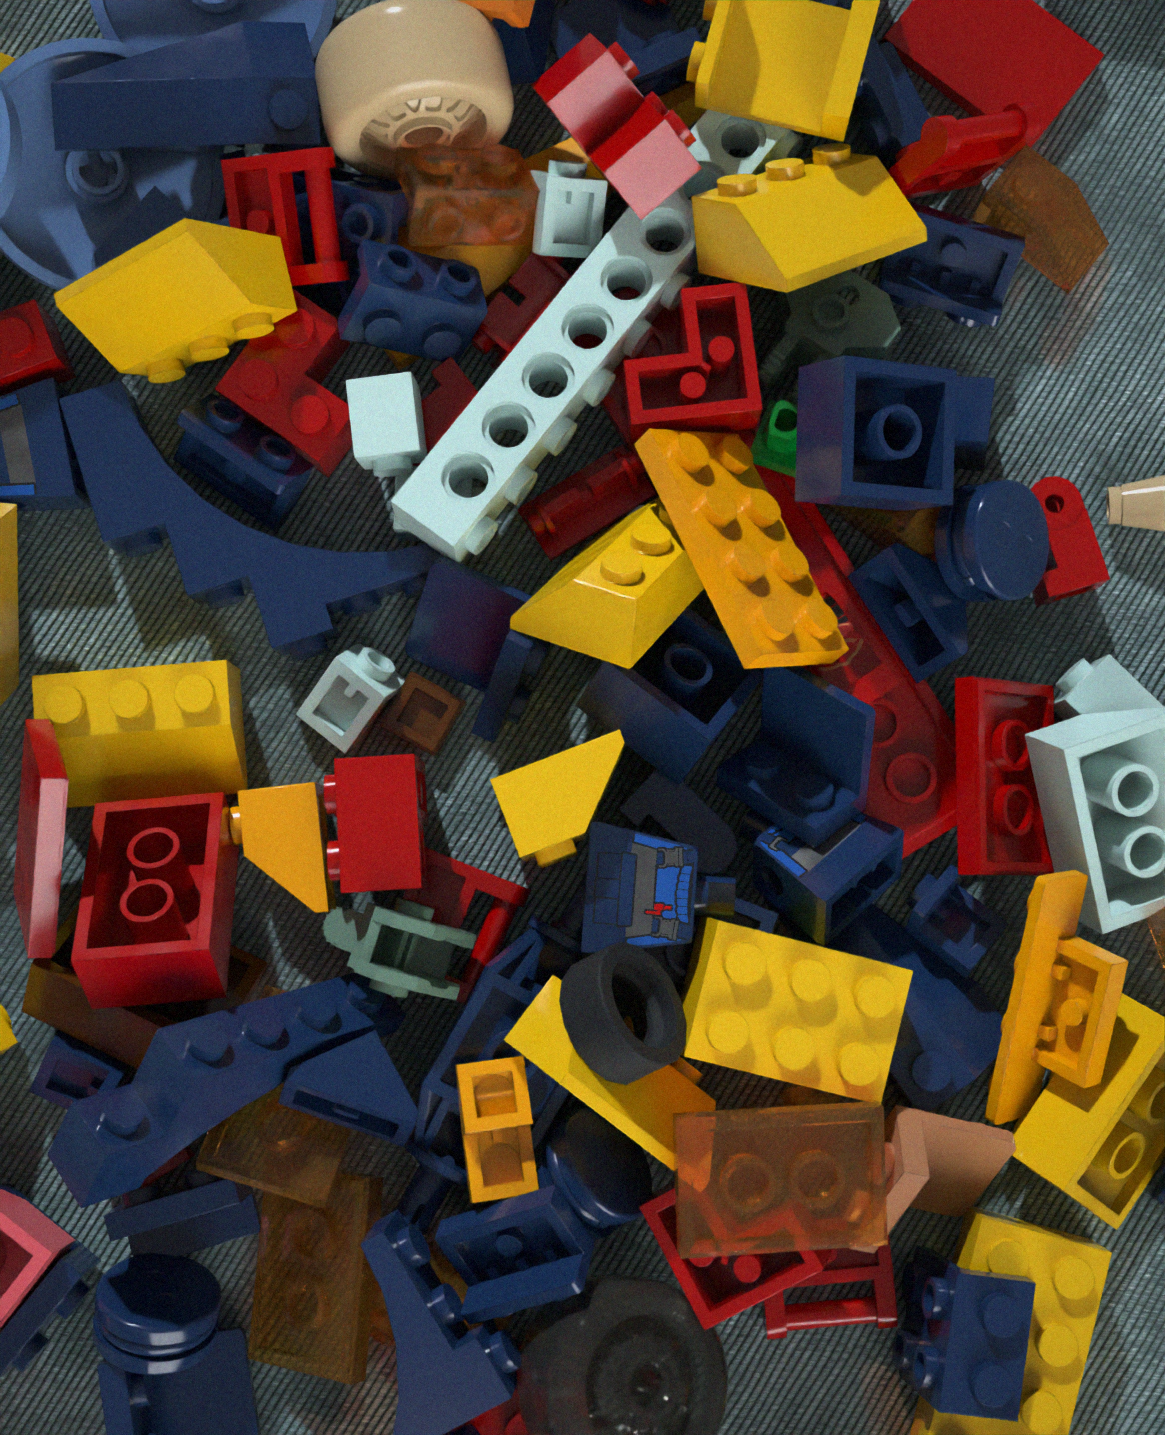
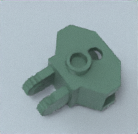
M851 270L788 293L779 291L775 316L782 334V340L761 366L758 372L759 382L771 388L772 385L774 386L782 378L791 364L799 368L844 355L891 361L893 354L890 346L899 336L901 328L889 294ZM843 290L852 291L857 295L858 302L850 305L838 293ZM798 380L792 389L790 402L798 405Z
M399 897L396 899L394 909L367 902L364 913L344 907H336L335 910L331 909V912L326 914V919L323 920L324 926L322 928L324 930L322 936L326 937V942L351 952L347 966L354 968L355 973L371 978L370 988L401 998H407L408 992L411 990L456 1000L460 985L445 979L455 944L473 949L476 934L432 921L434 908Z

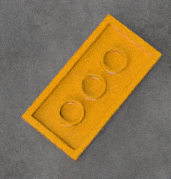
M649 428L634 446L744 669L832 664L846 653L849 648L838 629L837 618L833 610L824 602L809 573V564L806 557L794 544L781 518V510L778 503L768 493L753 464V455L739 435Z

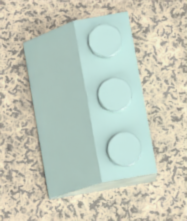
M1165 706L1082 714L1025 734L1054 873L1077 870L1088 876L1079 922L1101 934H1105L1165 911Z

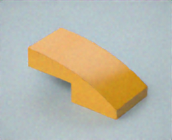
M524 1056L456 1065L460 1120L470 1203L511 1198L538 1190L530 1129L533 1121Z

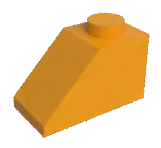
M316 782L237 791L239 806L231 807L229 814L233 843L235 845L243 844L244 856L315 913L331 912V909L335 910L334 881H330L327 865L329 833L324 802V786Z

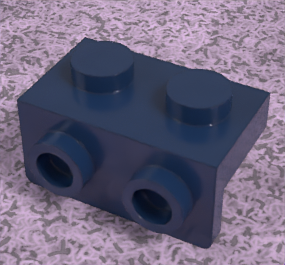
M872 33L853 109L862 125L868 147L877 155L888 171L897 163L895 155L901 149L921 140L922 126L930 117L894 45L890 42L878 45Z
M908 201L927 228V241L885 256L877 287L889 294L890 300L900 306L917 309L921 308L923 304L945 311L949 319L964 326L979 327L983 323L996 327L1002 315L1004 297L1025 246V237Z
M367 239L362 240L357 250L361 276L337 320L340 339L441 362L452 357L457 364L488 313L478 269L459 260H446L411 251L395 244L387 245Z
M213 393L183 409L177 423L186 431L173 460L273 531L286 523L314 465L296 453L295 448L288 441L271 435L244 416L243 411L237 405L228 400L221 399Z
M223 1163L214 1164L185 1174L186 1185L162 1191L160 1182H154L121 1194L122 1204L103 1215L110 1242L128 1237L133 1257L151 1253L178 1257L258 1233L262 1228V1221L247 1167L225 1173Z
M556 1184L440 1221L435 1236L436 1242L468 1286L461 1315L469 1325L492 1318H504L516 1311L551 1301H562L580 1293L584 1289L595 1244Z

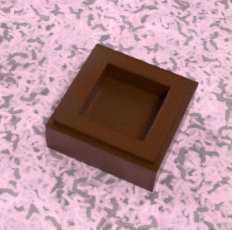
M410 671L379 726L437 758L467 702Z

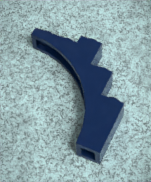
M121 380L59 399L103 543L118 554L125 552L127 557H138L161 549L163 547L162 540L169 538L187 596L199 605L208 603L210 609L223 608L241 602L246 598L244 591L253 588L271 648L280 656L291 654L292 661L305 660L323 654L329 650L328 641L341 637L334 613L344 611L347 618L361 616L382 607L381 598L404 591L406 598L421 596L430 567L437 558L445 557L428 544L395 551L336 552L291 544L244 526L203 500L177 475L153 440L135 396Z
M397 1209L376 1221L360 1243L383 1292L396 1344L399 1398L393 1435H480L473 1425H466L465 1423L512 1398L522 1373L520 1350L512 1335L506 1329L499 1331L493 1319L471 1325L465 1324L464 1318L461 1315L463 1305L455 1289L448 1283L442 1284L429 1262L431 1258L430 1250L423 1234L415 1225H407Z

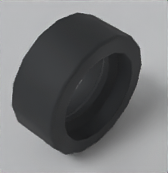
M626 942L607 946L571 965L563 977L559 999L563 1023L575 1050L591 1070L609 1082L627 1085L678 1060L686 1045L687 1024L682 1002L669 975L659 962L640 946ZM613 991L622 1001L631 1018L634 1034L623 1022L615 1004Z

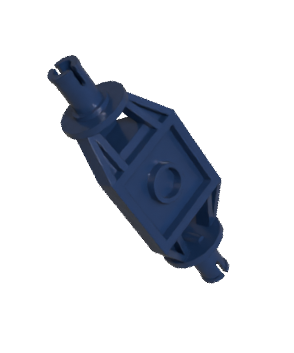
M587 871L584 873L582 882L559 922L553 919L549 924L533 915L528 923L532 927L484 967L419 1080L416 1108L419 1114L412 1134L409 1135L404 1148L416 1158L415 1160L420 1165L396 1207H393L390 1213L398 1209L407 1225L412 1223L423 1235H426L429 1231V1226L452 1185L468 1187L465 1161H463L465 1156L456 1065L524 1056L508 1044L504 1038L552 975L562 980L570 966L577 962L579 955L587 958L594 954L581 952ZM524 1056L533 1121L530 1129L534 1150L543 1139L569 1091Z

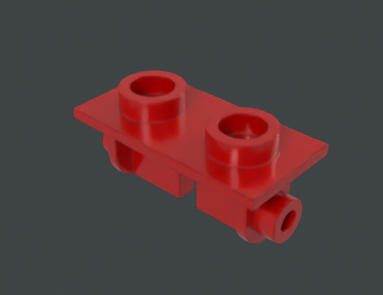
M532 250L530 251L528 257L506 282L524 299L517 306L504 293L498 292L487 305L488 313L470 342L478 351L485 355L492 348L499 354L490 364L493 369H497L581 265L566 271L560 266L565 257L543 256L532 252Z
M621 444L521 506L517 511L548 559L552 561L628 514L639 505L656 496V492L644 476L645 468L634 450L627 451L625 446Z

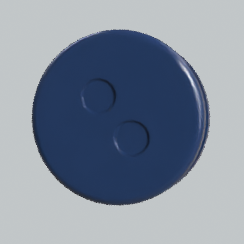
M1007 479L988 483L965 484L953 490V505L941 506L934 531L936 561L946 585L956 596L973 603L991 602L998 599L999 601H1014L1025 598L1034 591L1044 575L1048 562L1049 530L1043 508L1035 494L1027 486L1018 481Z
M588 1105L576 1108L560 1121L551 1124L541 1142L534 1149L539 1189L556 1184L592 1240L602 1239L620 1228L623 1223L639 1218L642 1215L639 1206L652 1195L651 1171L641 1146Z
M159 1253L143 1254L127 1258L113 1265L100 1278L95 1293L92 1337L97 1351L112 1365L125 1371L143 1375L172 1374L198 1364L211 1352L217 1339V1318L220 1312L222 1297L221 1287L217 1278L204 1265L183 1256L177 1257Z

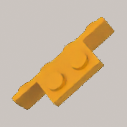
M1077 870L1038 876L1028 897V915L1020 951L1014 961L1015 975L1008 1008L1001 1022L1002 1036L996 1064L988 1082L989 1096L984 1117L995 1125L1020 1119L1031 1110L1040 1096L1046 1068L1082 1088L1101 1084L1129 961L1075 936L1088 876Z

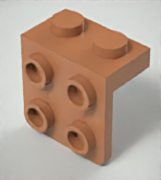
M895 1105L842 1182L843 1188L839 1200V1213L841 1218L846 1220L849 1249L874 1254L908 1207L952 1217L965 1215L1015 1152L1016 1146L1013 1133L982 1123L964 1121L926 1112L921 1109Z

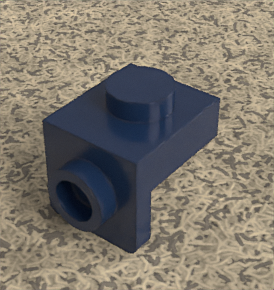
M951 864L939 879H936L930 873L926 875L911 893L906 904L913 910L904 931L967 979L1004 934L1009 923L957 884L961 875H958V868Z
M59 1030L47 1049L29 1092L68 1110L73 1101L120 1087L129 1065Z

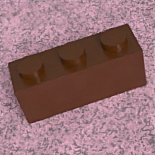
M79 902L57 930L55 953H52V957L35 958L31 963L21 1012L138 1069L157 1029L249 1003L266 970L268 962L231 945L226 998L92 1009L71 963Z

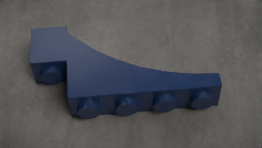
M351 973L159 1028L131 1084L71 1102L48 1152V1157L80 1208L138 1189L145 1178L202 1134L242 1107L284 1083L291 1067L375 1030L379 1038L397 1032L406 1016L405 1012L390 994L370 988L371 978L358 973Z

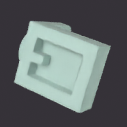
M549 160L548 171L528 170L527 183L538 187L532 252L543 256L587 258L602 240L608 181L587 175V163Z
M356 644L334 658L296 715L346 754L356 746L385 703L400 691L405 679L395 671L392 661L382 652Z

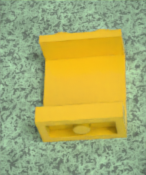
M705 0L702 20L711 22L706 43L694 42L686 74V81L696 83L695 107L844 142L880 0H853L851 10L810 0Z

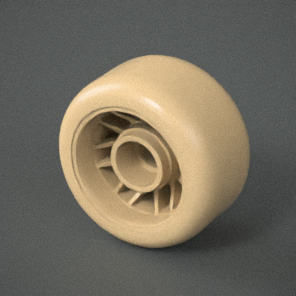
M385 0L357 11L343 20L326 37L318 52L315 64V79L324 129L331 147H334V152L344 163L364 174L408 180L449 173L467 166L486 155L500 142L510 127L514 112V97L501 39L494 25L482 12L461 1Z

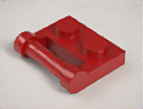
M1031 101L1011 103L1002 112L958 120L952 115L931 117L922 126L921 140L901 149L895 155L897 163L888 170V173L906 199L976 186L1038 135L1041 128L1040 111Z
M334 147L310 148L221 160L230 227L280 237L291 286L351 280L348 260L342 261L331 181L330 169L336 168ZM303 171L305 174L316 264L304 265L292 173Z
M425 847L427 889L406 890L403 899L434 908L432 921L461 929L477 889L494 896L462 978L460 979L447 973L445 976L446 980L460 985L456 1000L464 1003L484 967L499 954L518 906L525 907L531 890Z
M839 1211L812 1214L832 1253L824 1270L789 1288L871 1280V1296L784 1304L783 1291L762 1301L766 1339L787 1338V1331L866 1323H875L877 1329L897 1327L898 1314L889 1234L874 1254L849 1249L846 1220L841 1218Z

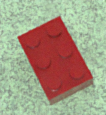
M224 792L95 803L71 956L72 966L92 1009L226 998L239 845H235L232 840L229 818L230 809Z

